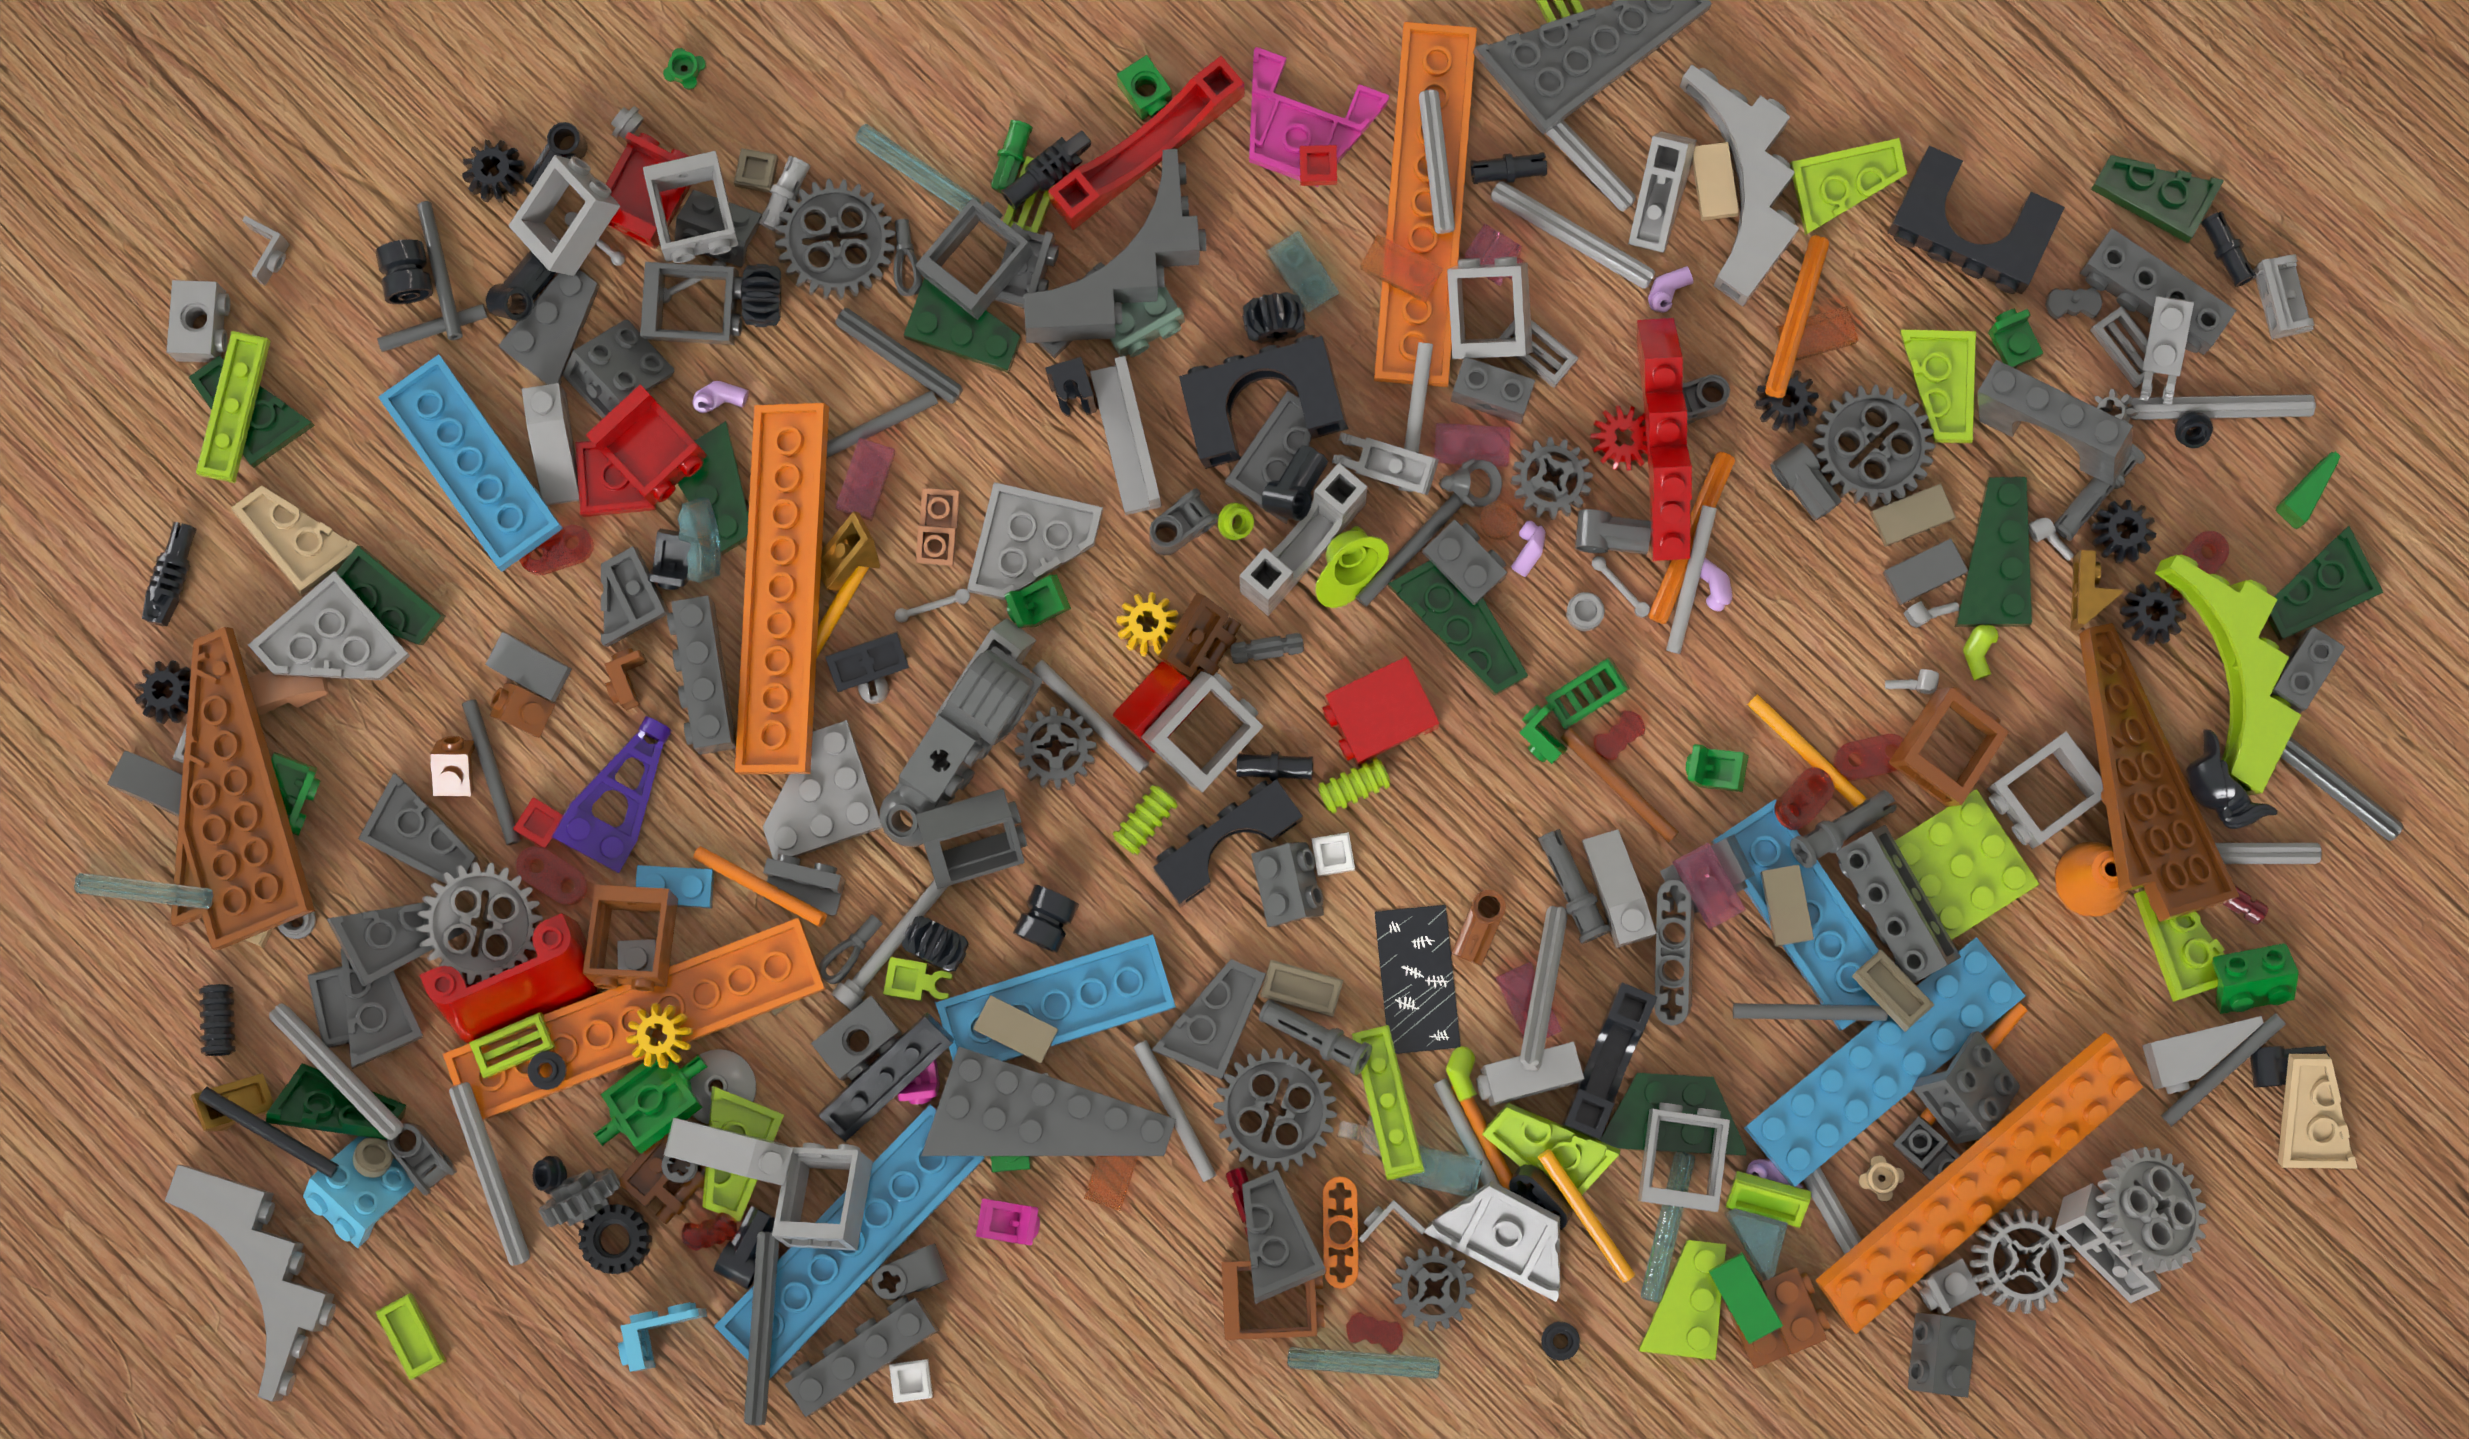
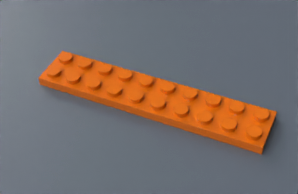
M1404 22L1374 374V381L1413 384L1418 342L1433 344L1428 386L1448 387L1452 342L1447 269L1458 266L1476 27ZM1425 90H1437L1440 99L1455 222L1454 231L1444 234L1436 233L1434 228L1419 104V94Z
M825 403L754 405L735 773L811 774L829 406Z
M796 918L670 966L667 987L654 986V991H638L632 989L631 985L623 984L616 989H610L543 1015L545 1025L550 1031L551 1040L554 1041L556 1049L550 1052L560 1055L567 1067L566 1077L557 1088L544 1090L532 1084L528 1077V1065L531 1059L491 1077L483 1078L470 1044L443 1053V1057L453 1086L468 1082L471 1085L484 1121L644 1060L646 1054L639 1058H635L632 1055L633 1050L640 1044L627 1043L626 1038L631 1035H637L638 1031L628 1027L630 1021L639 1024L643 1022L637 1013L640 1009H644L651 1016V1006L653 1003L660 1004L662 1013L667 1005L670 1004L675 1006L674 1017L681 1013L688 1017L686 1022L680 1026V1028L687 1027L693 1030L692 1035L682 1036V1041L688 1043L824 991L826 987L800 918ZM536 1024L482 1047V1053L484 1054L537 1031ZM663 1025L661 1026V1031L655 1029L652 1033V1037L657 1039L656 1046H659L658 1041L665 1042L667 1039V1035L662 1032ZM538 1039L486 1063L490 1067L541 1045L543 1041ZM545 1063L540 1069V1073L544 1078L549 1077L553 1071L549 1063Z
M2106 1032L2099 1036L1815 1280L1848 1328L1857 1334L2143 1088L2115 1039Z

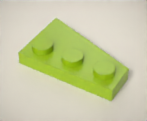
M1900 138L1789 163L1791 165L1790 169L1795 172L1792 178L1805 235L1907 175Z
M1900 330L1925 414L1929 417L1927 419L1929 427L1934 430L1932 434L1934 442L1972 443L1976 331Z
M2145 890L2133 894L2172 1001L2174 1002L2216 988L2218 986V977L2212 961L2215 956L2225 955L2223 952L2225 949L2217 938L2213 939L2204 928L2198 913L2192 912L2159 922L2156 913L2150 906Z
M712 1086L709 1126L774 1141L784 1114ZM705 1167L702 1207L740 1222L757 1179Z
M1507 1103L1482 1133L1484 1137L1519 1166H1536L1554 1183L1538 1159L1541 1153L1551 1149L1581 1195L1620 1155V1149L1510 1103Z
M1686 1240L1669 1278L1665 1292L1654 1312L1650 1326L1639 1346V1352L1716 1360L1722 1295L1713 1281L1709 1270L1725 1262L1726 1244Z

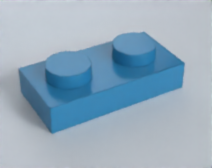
M637 865L636 887L670 889L678 898L677 907L712 908L713 869Z

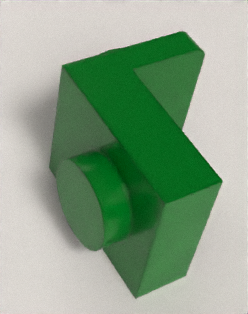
M1049 575L1020 591H1010L1004 595L1008 603V615L1018 628L1037 627L1071 609L1057 575Z
M1548 703L1543 708L1537 704L1522 719L1526 726L1519 733L1530 743L1528 749L1537 759L1542 762L1548 760L1553 764L1568 749L1541 724L1555 707L1551 703Z
M1694 744L1692 754H1689L1686 760L1688 781L1700 788L1743 792L1749 755L1744 752L1708 749L1703 745Z

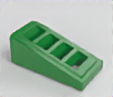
M2336 451L2325 456L2275 507V511L2294 529L2300 528L2309 520L2341 457Z
M1607 658L1548 695L1545 699L1555 707L1553 710L1554 714L1563 728L1567 729L1630 690V687L1613 660ZM1602 671L1606 672L1615 686V689L1611 692L1599 675ZM1589 679L1593 680L1603 696L1598 700L1586 684V681ZM1579 687L1590 705L1583 708L1573 689ZM1566 695L1577 713L1570 716L1560 697Z

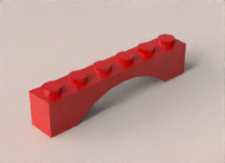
M1219 56L1196 74L1163 109L1136 132L1103 155L1076 168L1048 190L1050 203L1071 229L1075 230L1162 162L1163 150L1178 149L1245 97L1244 82L1226 60Z

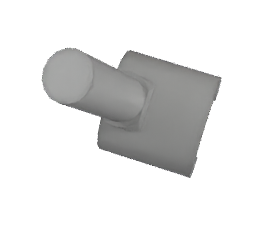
M2040 518L2028 524L2029 534L2035 542L2038 543L2047 538L2050 544L2067 561L2074 556L2070 549L2058 538L2059 536L2055 533V526L2050 519Z
M1919 601L1909 607L1904 612V615L1910 625L1917 628L1937 616L1959 611V605L1957 602L1927 610L1923 602Z
M1921 669L1918 680H1885V689H1910L1923 694H1932L1937 689L1939 673Z

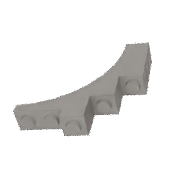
M1691 65L1683 75L1680 88L1701 105L1719 128L1725 142L1729 143V150L1732 154L1739 180L1741 208L1737 236L1731 254L1718 274L1713 286L1744 307L1791 244L1799 230V227L1794 225L1795 220L1789 214L1782 210L1775 211L1772 209V206L1791 182L1795 172L1790 169L1791 165L1783 157L1767 153L1786 128L1790 116L1786 113L1785 107L1774 99L1767 100L1761 95L1753 106L1747 104V98L1735 89L1728 90L1720 85L1717 77L1705 68L1698 69Z
M177 1165L165 1202L192 1213L215 1229L236 1251L252 1277L262 1305L266 1329L265 1369L258 1397L272 1402L282 1401L283 1396H288L293 1388L296 1374L292 1373L296 1359H301L307 1348L308 1337L305 1336L306 1330L317 1332L322 1331L324 1326H329L336 1305L332 1303L335 1294L292 1281L293 1275H298L304 1264L305 1253H302L304 1244L261 1230L263 1224L267 1225L273 1215L275 1203L271 1201L274 1193L190 1166Z

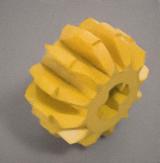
M1149 593L1148 603H1143L1140 594L1134 595L1137 605L1135 608L1126 602L1122 605V609L1129 616H1117V624L1125 626V628L1118 632L1119 639L1130 638L1126 645L1129 651L1134 650L1138 644H1141V656H1147L1148 646H1153L1156 655H1159L1162 651L1160 642L1162 641L1166 644L1170 638V635L1167 633H1173L1177 626L1176 623H1171V621L1178 617L1177 610L1166 611L1170 604L1167 598L1162 599L1156 605L1155 593ZM1145 617H1152L1154 624L1158 626L1156 629L1152 626L1151 632H1144L1139 622L1145 623Z
M653 1003L651 1006V1016L644 1009L638 1010V1016L643 1022L639 1024L630 1021L628 1027L638 1031L637 1035H631L626 1038L629 1044H640L633 1050V1057L639 1058L646 1054L644 1065L651 1067L657 1059L660 1068L668 1067V1055L677 1063L682 1061V1057L677 1049L690 1050L691 1048L689 1043L682 1041V1036L693 1034L692 1028H680L688 1017L683 1013L674 1017L675 1006L670 1004L667 1005L662 1013L660 1004ZM663 1025L662 1032L667 1035V1039L665 1042L658 1041L659 1046H656L657 1039L652 1037V1033L655 1029L661 1031V1026Z

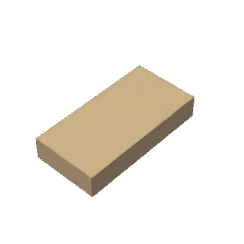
M1729 143L1695 146L1692 163L1701 221L1738 216L1739 209Z

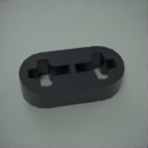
M1522 1165L1516 1170L1509 1183L1510 1191L1550 1212L1558 1211L1554 1212V1214L1560 1217V1230H1562L1572 1216L1573 1209L1559 1188L1536 1166Z

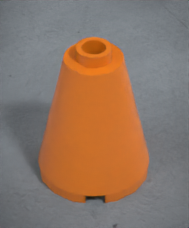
M2100 842L2077 844L2062 855L2055 867L2057 895L2068 909L2079 915L2091 917L2107 915L2119 908L2128 896L2129 891L2121 893L2119 889L2113 848L2107 844Z

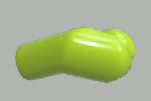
M1979 625L1973 629L1963 648V653L1974 681L1991 675L1985 655L1991 644L1997 642L1999 636L1997 629L1992 625Z
M1464 1046L1457 1047L1452 1052L1446 1067V1072L1460 1102L1477 1095L1470 1079L1475 1063V1055L1471 1049Z

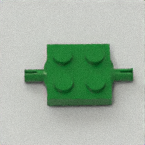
M699 1054L696 1055L694 1059L682 1068L674 1064L669 1056L667 1068H660L657 1059L651 1067L645 1066L643 1062L600 1094L609 1107L611 1121L593 1133L598 1142L604 1146L621 1132L629 1138L634 1148L642 1154L670 1133L673 1117L687 1120L703 1108L692 1092L690 1082L693 1077L708 1067Z

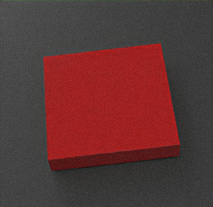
M591 441L575 442L580 515L582 517L656 510V504L652 506Z

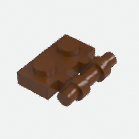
M1196 593L1158 657L1182 675L1190 678L1193 676L1191 682L1201 671L1214 676L1220 669L1218 663L1227 648L1230 649L1231 645L1237 641L1235 635L1241 624L1233 618H1228L1229 613L1209 598Z
M669 1133L640 1154L618 1179L621 1186L644 1207H648L658 1197L664 1205L655 1215L666 1225L675 1214L680 1216L687 1208L685 1203L699 1187L701 1189L704 1188L706 1167L699 1165L698 1172L693 1179L682 1183L674 1194L670 1192L665 1186L671 1180L667 1179L663 1174L661 1167ZM676 1158L672 1159L675 1162V1165L670 1164L672 1173L679 1172L680 1170L685 1175L689 1171L685 1167H690V1162Z

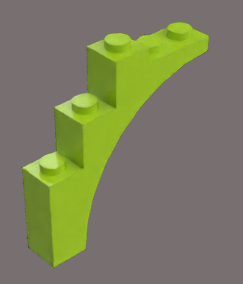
M2174 555L2160 561L2155 574L2177 589L2198 612L2212 634L2224 663L2230 693V724L2225 751L2221 760L2226 761L2230 776L2244 788L2249 796L2263 793L2301 717V714L2290 708V703L2285 699L2271 695L2289 656L2279 651V646L2275 642L2262 637L2258 638L2278 599L2268 594V590L2264 585L2253 580H2245L2230 585L2225 578L2216 574H2208L2198 568V563L2188 556Z

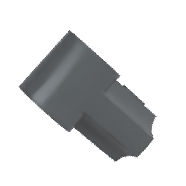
M1799 443L1770 464L1771 470L1780 484L1786 490H1792L1814 521L1828 514L1842 502L1819 471L1820 465L1817 458L1804 443Z
M1584 509L1578 511L1575 539L1576 550L1588 553H1606L1608 550L1647 555L1651 536V521L1612 517L1611 513L1601 510Z

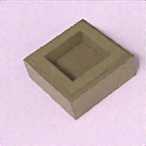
M741 148L734 179L735 187L770 193L774 183L778 156L776 154Z

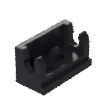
M1081 357L1045 368L1051 392L1055 391L1060 409L1064 415L1070 416V408L1067 406V401L1069 399L1074 400L1076 397L1081 400V407L1086 415L1096 413L1093 393Z
M898 631L825 657L837 692L909 668Z

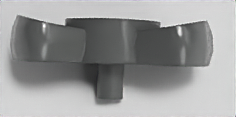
M2093 287L2087 290L2078 289L2076 291L2070 289L2061 291L2055 288L2048 294L2045 306L2049 315L2056 320L2066 313L2075 316L2080 312L2092 319L2100 313L2103 302L2100 293Z

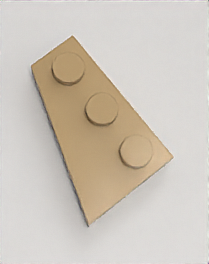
M262 485L231 507L233 513L301 595L324 580L333 571L339 569L357 546L356 543L341 537L327 525L312 519L301 512L299 508Z
M2289 1054L2278 1163L2282 1168L2358 1169L2348 1139L2350 1138L2348 1126L2343 1118L2340 1105L2341 1097L2332 1059L2327 1054Z

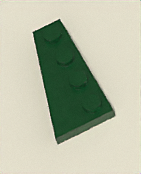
M1989 477L1986 481L1977 522V531L1969 558L1970 563L1954 627H1977L1979 625L2025 627L2032 624L2027 477Z
M1430 560L1388 583V587L1494 696L1528 677L1527 672L1484 599L1482 598L1474 606Z

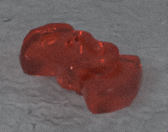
M1622 711L1619 724L1612 726L1609 733H1601L1594 736V747L1597 753L1605 759L1616 760L1627 744L1632 743L1637 737L1645 734V724L1642 717L1633 711Z
M721 1212L715 1219L704 1220L700 1224L685 1223L681 1231L682 1242L689 1249L698 1251L702 1247L709 1248L713 1244H722L725 1240L732 1241L738 1229L735 1218Z
M1357 1312L1351 1316L1346 1324L1347 1337L1352 1344L1367 1340L1371 1344L1380 1343L1384 1350L1390 1354L1396 1351L1403 1342V1329L1397 1321L1389 1323L1385 1320L1377 1321L1373 1317L1365 1316L1362 1312Z

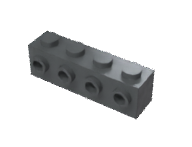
M2113 228L2106 234L2080 272V274L2086 277L2085 280L2091 287L2099 291L2106 290L2115 296L2118 304L2131 312L2138 311L2147 317L2150 325L2156 296L2194 301L2185 347L2186 350L2193 353L2199 352L2204 355L2214 345L2237 311Z
M708 595L672 601L673 612L667 613V622L670 634L676 635L678 649L673 650V661L676 672L682 671L684 685L678 686L681 707L688 709L689 722L684 723L687 745L693 744V748L700 755L736 749V738L715 603Z
M1886 825L1865 834L1836 852L1839 858V867L1842 873L1851 879L1855 886L1860 905L1871 914L1877 925L1876 931L1879 938L1884 944L1889 946L1896 958L1895 964L1913 983L1961 958Z
M907 1296L902 1297L886 1308L890 1315L878 1323L874 1317L854 1330L858 1335L846 1344H844L842 1339H839L822 1351L825 1358L813 1366L808 1360L789 1373L793 1379L787 1382L785 1386L805 1417L813 1415L939 1331V1328L919 1298L909 1301Z

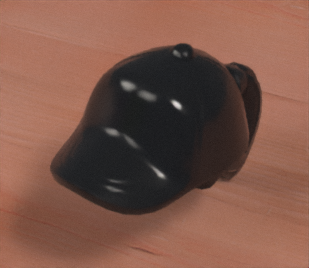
M2204 729V753L2186 769L2188 785L2196 801L2209 809L2216 810L2219 819L2230 829L2243 828L2265 816L2277 815V810L2269 804L2252 803L2244 788L2230 776L2226 761L2220 759V745L2216 734L2212 730Z

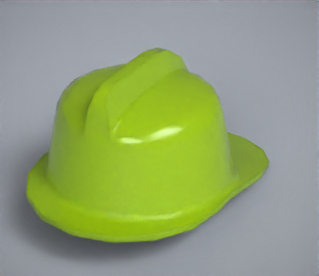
M1358 526L1333 538L1326 550L1327 566L1316 582L1315 593L1318 601L1325 607L1330 608L1342 607L1354 601L1359 592L1372 580L1374 575L1387 561L1389 555L1387 543L1381 538L1368 536Z

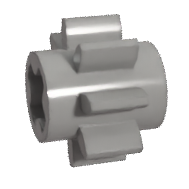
M2110 389L2109 397L2102 399L2099 396H2095V400L2099 403L2098 409L2110 412L2113 409V405H2115L2122 411L2121 414H2117L2115 417L2127 423L2131 416L2138 415L2137 410L2127 406L2132 400V397L2128 394L2119 400L2117 392L2114 389Z

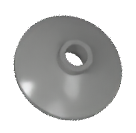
M721 1049L710 1050L700 1054L708 1067L690 1080L692 1092L703 1107L692 1115L694 1118L709 1124L710 1084L717 1079L723 1083L722 1090L754 1102L756 1078L752 1068L744 1058L734 1052Z

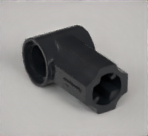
M561 122L549 130L547 144L525 180L531 187L535 186L554 155L571 159L573 156L581 160L587 152V142L574 125ZM567 136H574V145L567 150H561V141Z
M530 250L503 284H496L489 289L486 296L488 310L495 316L521 321L526 319L533 310V300L556 272L549 271ZM510 296H511V297H512V303H511L510 307L508 308L507 303H508V299H509Z
M1302 445L1301 448H1298L1279 481L1273 480L1265 487L1262 495L1263 509L1267 513L1296 521L1303 520L1311 508V491L1328 464L1325 456L1309 446Z
M2284 1046L2259 1048L2250 1056L2253 1087L2286 1085L2289 1054H2327L2329 1056L2326 1046L2284 1049Z
M751 1206L733 1241H729L720 1254L713 1271L741 1287L749 1289L754 1282L757 1235L759 1232H773L775 1218Z

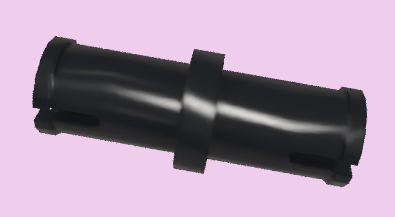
M1540 152L1539 154L1514 157L1511 153L1503 154L1502 158L1471 160V176H1474L1472 177L1473 184L1505 180L1506 183H1514L1517 178L1546 176L1547 161L1543 160L1546 158L1545 153Z
M2220 211L2205 218L2201 225L2206 230L2216 249L2214 251L2216 259L2222 260L2234 282V286H2243L2255 279L2257 274L2253 271L2242 250L2244 244L2241 239L2235 238L2223 212Z
M1272 752L1271 755L1239 753L1237 755L1236 774L1237 777L1270 778L1271 782L1276 779L1279 781V778L1312 780L1313 756H1280V752Z

